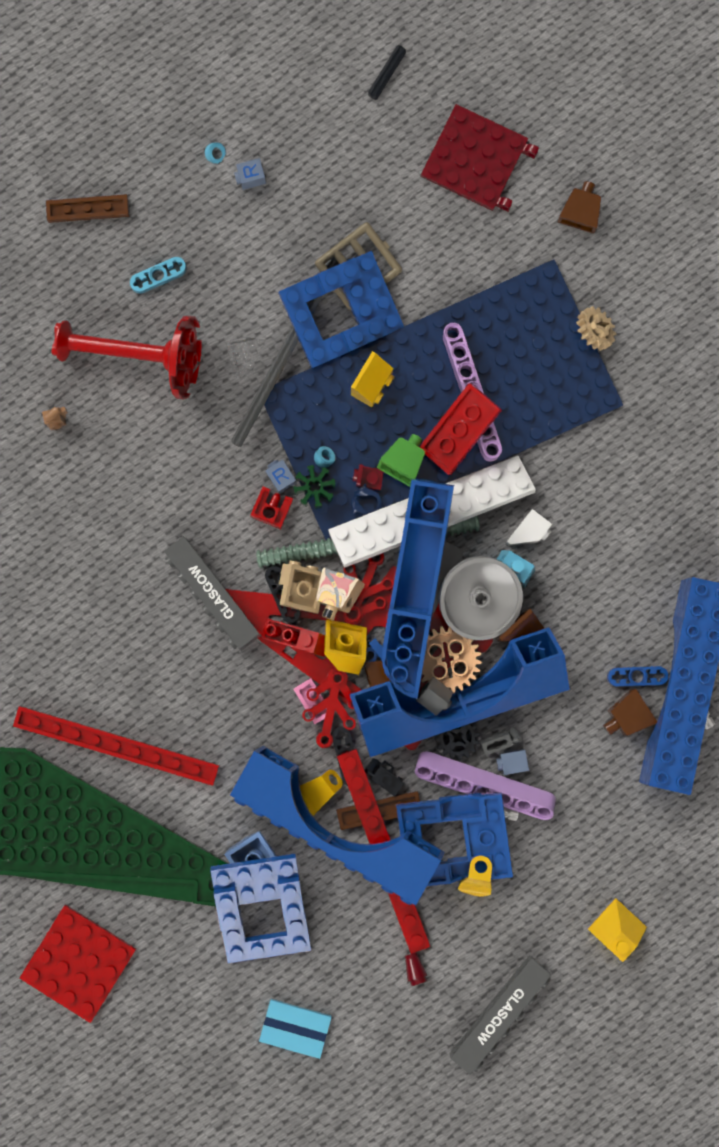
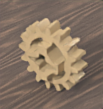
M592 306L586 308L578 315L579 321L576 322L580 326L578 332L582 334V339L587 340V345L592 344V348L594 350L598 348L599 351L612 345L616 332L612 330L615 328V325L611 323V318L606 317V312L601 313L599 307L595 309Z

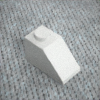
M532 509L505 544L512 546L536 543L540 539L544 541L551 533L549 528L552 524Z

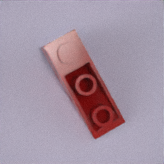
M266 618L261 638L325 657V635Z

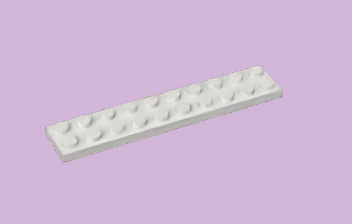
M518 455L446 483L455 485L448 527L535 493L536 489ZM408 499L328 529L344 568L401 546Z

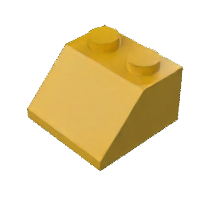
M372 351L351 386V396L370 407H373L375 403L379 404L384 396L382 390L385 385L389 387L395 377L392 375L394 368Z

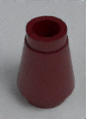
M417 952L406 955L407 980L410 981L411 986L426 982L427 973Z

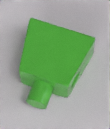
M412 434L408 441L400 437L381 457L377 468L411 487V481L416 479L425 451L419 447L422 439L415 434Z

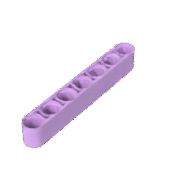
M457 323L448 324L444 329L443 341L460 392L462 393L465 387L472 383L484 393L461 326ZM453 330L457 332L458 337L450 338L447 332ZM458 349L462 350L464 352V357H456L454 355V351ZM468 369L471 376L463 377L460 370ZM494 422L488 427L490 435H482L477 441L482 457L489 462L495 461L502 452V446ZM488 446L495 447L497 454L489 455L486 448Z
M425 751L419 754L415 774L423 780L464 794L481 793L483 795L502 792L503 805L506 808L541 820H549L553 817L556 798L550 792L432 752Z

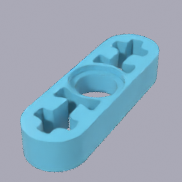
M173 257L133 275L130 279V286L136 293H145L183 276L186 272V264L182 258ZM177 262L178 265L182 264V266H180V271L177 272L175 269L169 271L171 275L168 276L167 271L164 267L167 266L168 270H170L174 267V263ZM160 270L164 273V277L162 280L156 281L153 279V273ZM149 274L152 284L149 285V282L146 281L142 284V288L134 286L137 284V279L145 281L147 280L145 275Z

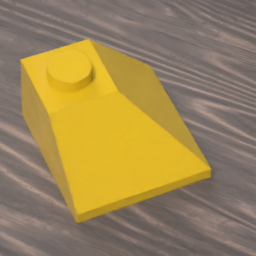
M329 619L326 620L324 654L338 671L359 675L366 661L367 628Z
M615 898L588 930L624 962L638 946L647 927Z

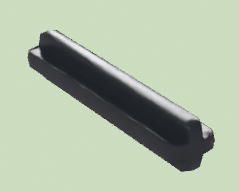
M401 45L396 46L368 91L370 98L378 99L406 54V49Z

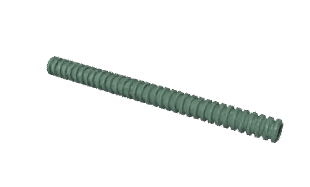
M478 515L449 526L446 537L448 534L453 536L454 533L460 535V532L466 534V531L472 533L475 530L478 532L480 529ZM327 538V541L321 539V542L315 540L314 543H311V541L308 544L303 542L302 545L297 543L295 546H282L280 549L279 547H276L274 550L270 548L268 551L263 549V552L257 550L256 556L258 567L261 569L263 566H276L278 563L282 565L284 562L288 564L289 561L295 560L301 562V559L307 561V558L313 560L314 557L319 559L320 556L325 558L327 557L326 555L331 557L333 554L338 555L333 541Z

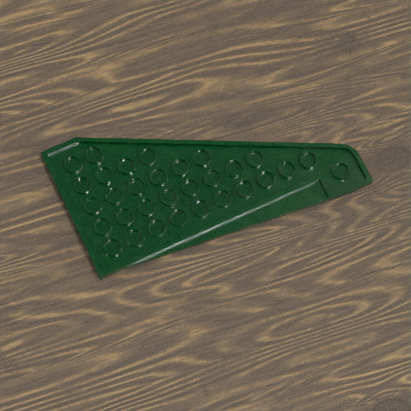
M0 747V875H12L216 906L210 869L211 866L229 864L228 862L28 748Z

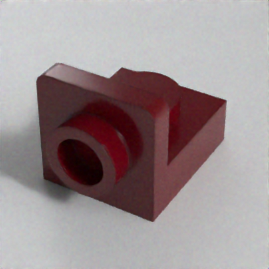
M359 464V469L354 470L353 481L357 482L356 487L361 488L366 484L369 489L381 491L384 472L377 468L365 467Z

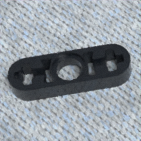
M276 566L270 567L265 572V579L280 614L286 623H296L300 618V610L291 608L292 611L296 610L297 612L294 614L295 618L286 617L285 615L288 613L286 606L281 608L280 600L277 598V592L283 589V585L273 590L272 586H276L275 581L269 579L272 571L276 574L280 573L281 576L282 570Z
M344 727L336 728L333 731L332 737L336 756H338L345 750H353L354 746L350 731ZM339 730L347 733L348 737L344 739L345 744L350 743L351 747H343L338 750L337 745L342 746L340 739L335 738L339 734ZM339 764L342 781L345 785H347L342 769Z

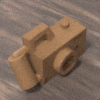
M54 406L51 410L43 411L44 424L50 430L62 428V426L66 425L67 409Z

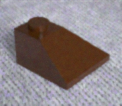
M528 609L516 619L509 629L495 639L498 642H509L510 640L542 630L544 627L533 611Z

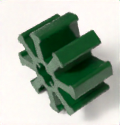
M314 465L307 466V469L310 472L311 478L307 479L301 475V472H298L296 480L301 481L305 486H294V492L296 496L307 492L305 497L300 500L301 504L305 507L308 506L307 503L311 497H315V509L322 508V503L319 500L320 495L328 499V502L332 501L333 494L328 493L324 489L336 488L335 480L322 482L326 475H329V471L323 467L322 472L317 478L314 475ZM316 483H318V488H320V490H314L313 492L310 491V485H315Z

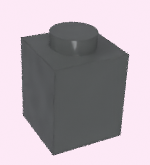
M432 677L421 688L416 701L437 715L442 710L446 711L452 703L450 699L453 691L435 677Z

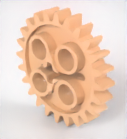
M442 626L440 633L433 629V636L429 635L422 671V675H424L422 683L435 677L446 687L451 688L453 694H455L456 687L463 691V684L470 687L469 679L476 680L473 672H480L475 666L482 664V661L476 660L477 657L481 656L480 652H475L479 645H472L473 640H467L456 632H452L450 627L448 632H445ZM443 642L447 643L449 657L454 659L451 661L453 678H449L447 664L442 662L445 659ZM459 643L462 646L461 652L453 653L450 650L451 645ZM432 647H439L442 651L441 655L438 657L431 656L430 649ZM458 663H462L466 667V671L462 674L454 671V666ZM437 667H442L446 671L445 675L441 678L436 677L433 673Z

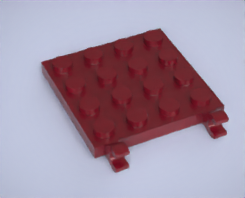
M455 104L420 177L491 211L496 206L509 212L513 201L500 196L521 154L535 159L539 147L533 144H526L528 141L527 137Z

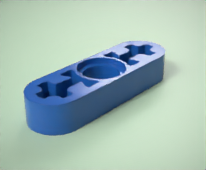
M661 666L613 668L608 672L607 680L612 686L662 685L668 680V672ZM625 670H628L627 677L629 683H626L627 679H619L618 683L612 679L615 671H618L619 675H626ZM636 670L643 674V679L638 683L632 679V673ZM657 670L663 673V678H660L659 682H657V678H649L650 682L647 683L648 674H656Z

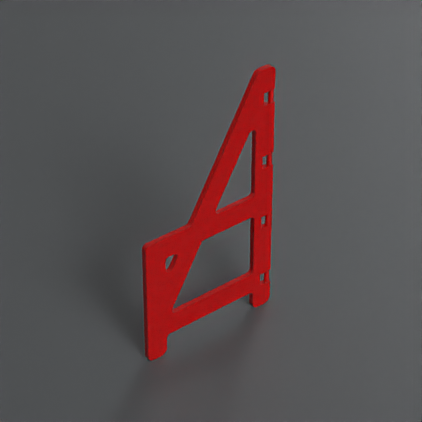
M393 566L384 578H391L394 582L397 567ZM386 581L384 583V586L386 588H389L392 585L390 581ZM226 589L260 635H262L266 618L270 615L281 616L272 594ZM393 589L391 591L383 590L370 596L366 603L362 604L364 606L372 603L377 597H383L387 603L383 610L376 609L364 614L362 621L357 624V626L367 628V635L374 626L386 627ZM277 594L279 600H281V595ZM378 600L376 605L382 607L384 601ZM320 603L318 614L300 610V618L327 620L322 617L326 606ZM438 603L432 616L429 632H433V629H435L436 632L440 633L442 626L445 632H448L449 626L442 617ZM286 607L288 613L285 616L294 617V614L297 613L296 610L292 611L290 607ZM337 611L334 621L346 623L343 619V611ZM356 612L350 613V618L354 619L357 617ZM261 636L258 638V640L318 684L325 682L328 672L336 668L327 656L325 659H319L313 653L290 647L297 652L293 659L283 651L287 647L286 645L263 639ZM493 638L473 640L471 644H478L479 647L476 650L484 653L491 646ZM443 642L445 659L442 662H446L448 669L451 666V661L454 659L449 657L447 643ZM453 643L450 650L453 653H459L462 650V646L459 643ZM438 647L432 656H440L442 653L441 649ZM437 667L433 671L434 675L438 678L443 677L446 672L442 667ZM336 674L334 676V681L339 682L341 680V676L339 674ZM424 675L421 676V682H420V687H419V693H420L421 688L428 682V681H426V682L422 683V679L424 678ZM347 680L346 685L352 693L362 690ZM339 692L338 698L347 704V699ZM422 740L405 745L404 747L409 750H415Z

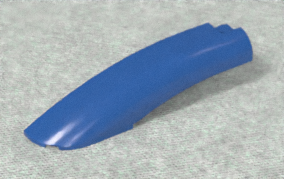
M412 479L382 648V665L386 676L397 690L416 699L419 693L455 486L423 479Z

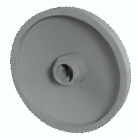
M486 556L468 558L455 565L445 576L439 591V608L445 622L454 632L471 640H488L503 634L518 618L523 603L522 586L515 572L502 561Z

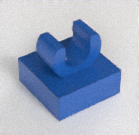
M375 638L368 643L371 647L366 648V653L371 651L374 654V657L369 662H375L377 657L382 660L383 647Z

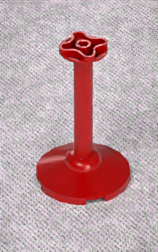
M183 316L177 324L172 340H169L165 346L73 334L70 322L64 320L61 323L55 324V339L51 352L61 362L67 360L72 350L163 363L164 368L169 372V384L172 394L176 399L184 400L191 395L187 391L191 383L196 384L199 366L196 368L197 361L200 362L202 340H197L196 327L200 328V324L195 316Z

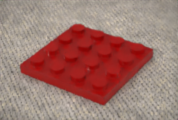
M65 904L19 979L91 1023L136 951V948Z

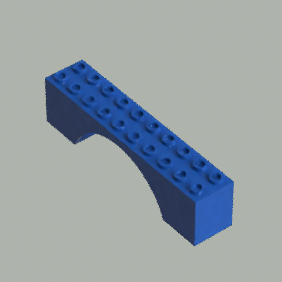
M695 577L681 580L673 617L674 651L669 683L658 721L647 741L639 782L645 785L691 795L719 662V583Z
M548 627L510 640L500 660L487 673L470 683V687L467 685L463 686V691L459 688L456 689L455 694L452 693L450 699L452 703L446 711L442 710L437 715L417 702L416 698L401 693L390 681L349 695L370 757L570 690L565 655L551 629Z
M265 746L253 752L230 794L239 805L249 806L256 815L266 816L271 819L270 822L273 825L288 829L289 834L293 837L303 838L308 841L307 844L314 849L320 848L326 852L325 855L330 859L340 860L345 863L344 866L354 872L357 870L363 874L364 879L372 883L374 881L379 883L384 891L390 894L394 892L400 896L404 903L409 905H416L445 853L410 831L393 840L377 844L354 843L333 835L317 822L303 800L299 785V766Z

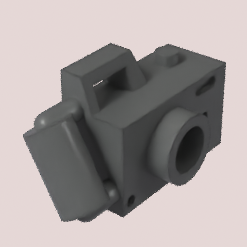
M512 727L510 730L506 731L505 729L494 733L490 737L479 740L484 754L487 756L492 753L502 754L507 751L508 747L513 746L514 743H519L522 739L518 730Z

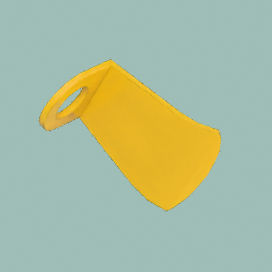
M328 770L322 776L300 785L303 800L312 816L342 787V779L336 771ZM329 775H333L337 779V785L331 783Z
M485 856L473 858L469 867V875L459 883L458 890L479 897L491 895V861ZM476 862H485L487 865L486 872L478 873L475 870Z

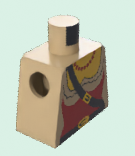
M323 568L316 597L319 603L326 606L322 617L334 621L338 610L349 613L365 584L357 578Z

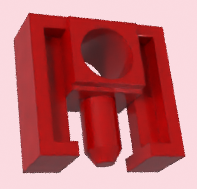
M263 486L250 517L281 530L293 503V498L285 496L281 508H278L277 505L281 498L280 494L275 493L268 504L266 500L271 491ZM268 509L275 512L272 518H266L263 514Z

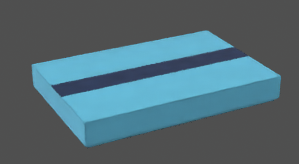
M271 999L259 1042L320 1059L332 1016Z

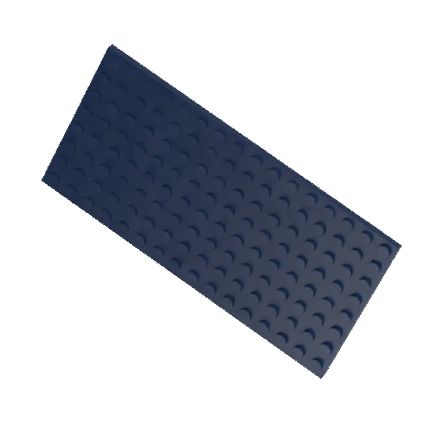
M554 259L274 385L264 406L295 474L297 475L298 472H301V475L310 479V472H308L307 466L314 465V475L318 478L322 468L317 466L314 461L315 452L320 447L326 446L335 454V462L326 468L329 471V475H326L322 481L335 480L336 488L324 489L328 493L333 494L332 501L328 502V499L320 495L319 500L322 503V508L315 509V497H311L308 502L326 541L327 538L331 539L328 529L364 516L358 512L353 514L351 505L354 493L359 489V487H356L357 482L353 481L354 470L359 469V464L365 467L377 468L381 457L400 437L408 441L411 435L415 434L422 439L423 443L461 394L443 341L444 329L450 323H457L461 326L483 392L502 409L493 421L502 446V452L495 461H486L481 455L478 443H476L451 475H448L424 454L416 479L446 484L492 466L623 406L597 348L594 350L592 344L587 345V340L582 339V334L578 332L580 326L576 322L579 321L578 315H580V312ZM453 330L447 332L450 338L458 337L457 332ZM458 349L454 351V355L462 358L464 357V352ZM373 351L394 368L392 375L395 377L390 386L385 385L382 390L384 396L380 403H375L373 407H370L351 396V386ZM468 369L460 370L463 377L471 376ZM489 428L484 432V436L490 435ZM488 446L486 448L489 455L497 454L495 447ZM323 456L326 460H330L329 457ZM385 472L383 473L381 491L374 490L379 493L382 500L380 509L408 499L410 493L409 486ZM299 481V483H300L301 486H305L304 483H302L301 481ZM316 483L315 485H310V491L313 492L314 490H320V488H318V483ZM373 495L357 496L356 498L366 511H373L377 507L378 501Z

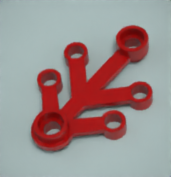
M384 553L378 554L380 556L379 561H374L373 557L368 558L370 563L362 580L365 584L350 612H343V619L346 623L357 625L362 621L364 614L376 609L383 610L386 607L387 603L383 597H377L374 602L362 606L365 598L383 590L391 591L393 589L394 582L391 578H384L382 582L369 587L377 566L384 562ZM354 564L351 565L353 567V572L347 573L346 568L343 567L346 575L358 579ZM386 581H390L392 585L391 587L386 588L384 586V583ZM378 600L384 601L382 607L376 605ZM353 611L357 613V617L354 619L350 618V613Z
M333 668L328 672L325 682L309 689L306 693L310 701H316L319 698V694L331 688L329 697L302 712V718L310 722L315 718V715L326 709L322 731L316 736V743L321 748H328L333 742L330 732L335 710L343 721L345 729L352 730L356 726L355 720L348 715L338 700L340 689L347 699V706L354 709L350 706L351 698L349 694H352V692L346 685L348 680L347 673L338 671L337 668ZM336 674H339L341 676V680L339 682L334 681V676ZM310 691L316 692L315 698L311 699L309 697ZM307 711L312 712V717L310 719L305 718V713ZM349 719L353 721L351 727H347L345 724ZM323 736L328 737V742L326 744L321 743V738Z

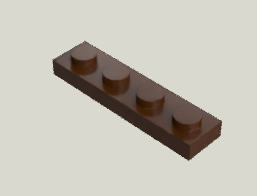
M127 194L46 200L48 223L130 217Z
M418 791L395 797L379 799L376 802L383 821L398 818L397 804L420 802ZM355 805L336 809L340 830L362 826Z

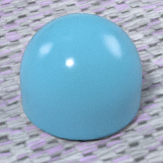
M210 143L205 148L206 159L218 164L226 154L225 147L221 143ZM215 147L219 148L222 152V156L219 159H215L212 155Z
M326 446L320 447L314 454V461L321 468L330 467L336 459L334 452ZM323 456L329 457L330 460H326Z

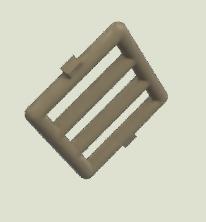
M368 222L362 224L315 261V266L320 272L328 269L325 263L335 257L339 264L347 261L341 251L351 245L358 256L365 254L366 252L356 239L366 232L392 268L391 271L383 276L385 283H389L402 272V267L388 250L390 247L387 242H383ZM342 287L334 290L347 309L352 311Z

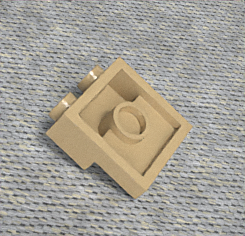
M289 561V564H283L279 584L283 585L280 605L318 614L320 603L316 597L322 572L318 571V567H302V563L297 561Z

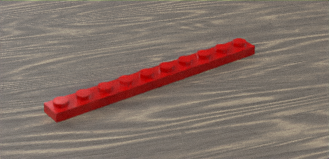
M23 706L18 707L13 727L212 786L215 783L220 766Z
M357 749L338 755L337 759L369 844L390 841ZM394 892L392 894L388 893L410 953L412 954L430 947L416 906L404 903L400 896Z

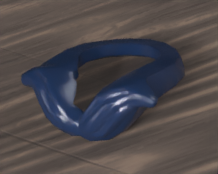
M366 484L357 489L351 500L352 513L358 512L367 515L379 510L382 505L379 493L367 488ZM357 496H375L378 501L376 509L373 511L364 510L357 501Z

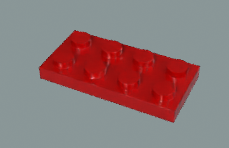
M469 383L420 445V448L442 470L451 475L502 409L472 383Z

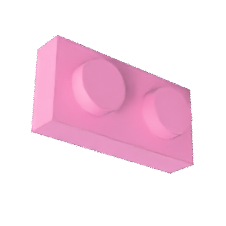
M311 678L293 689L305 709H310L324 700L321 694H319V698L316 701H310L307 698V691L316 687ZM315 691L309 692V697L311 699L316 697L317 694ZM326 709L315 715V718L312 720L314 724L325 719ZM307 711V713L309 714V716H310V718H311V717H312V712Z

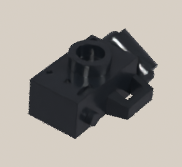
M373 758L365 769V772L371 776L374 782L394 797L404 785L401 777L393 775L394 767L385 760L381 763ZM387 764L391 769L388 771L383 765Z

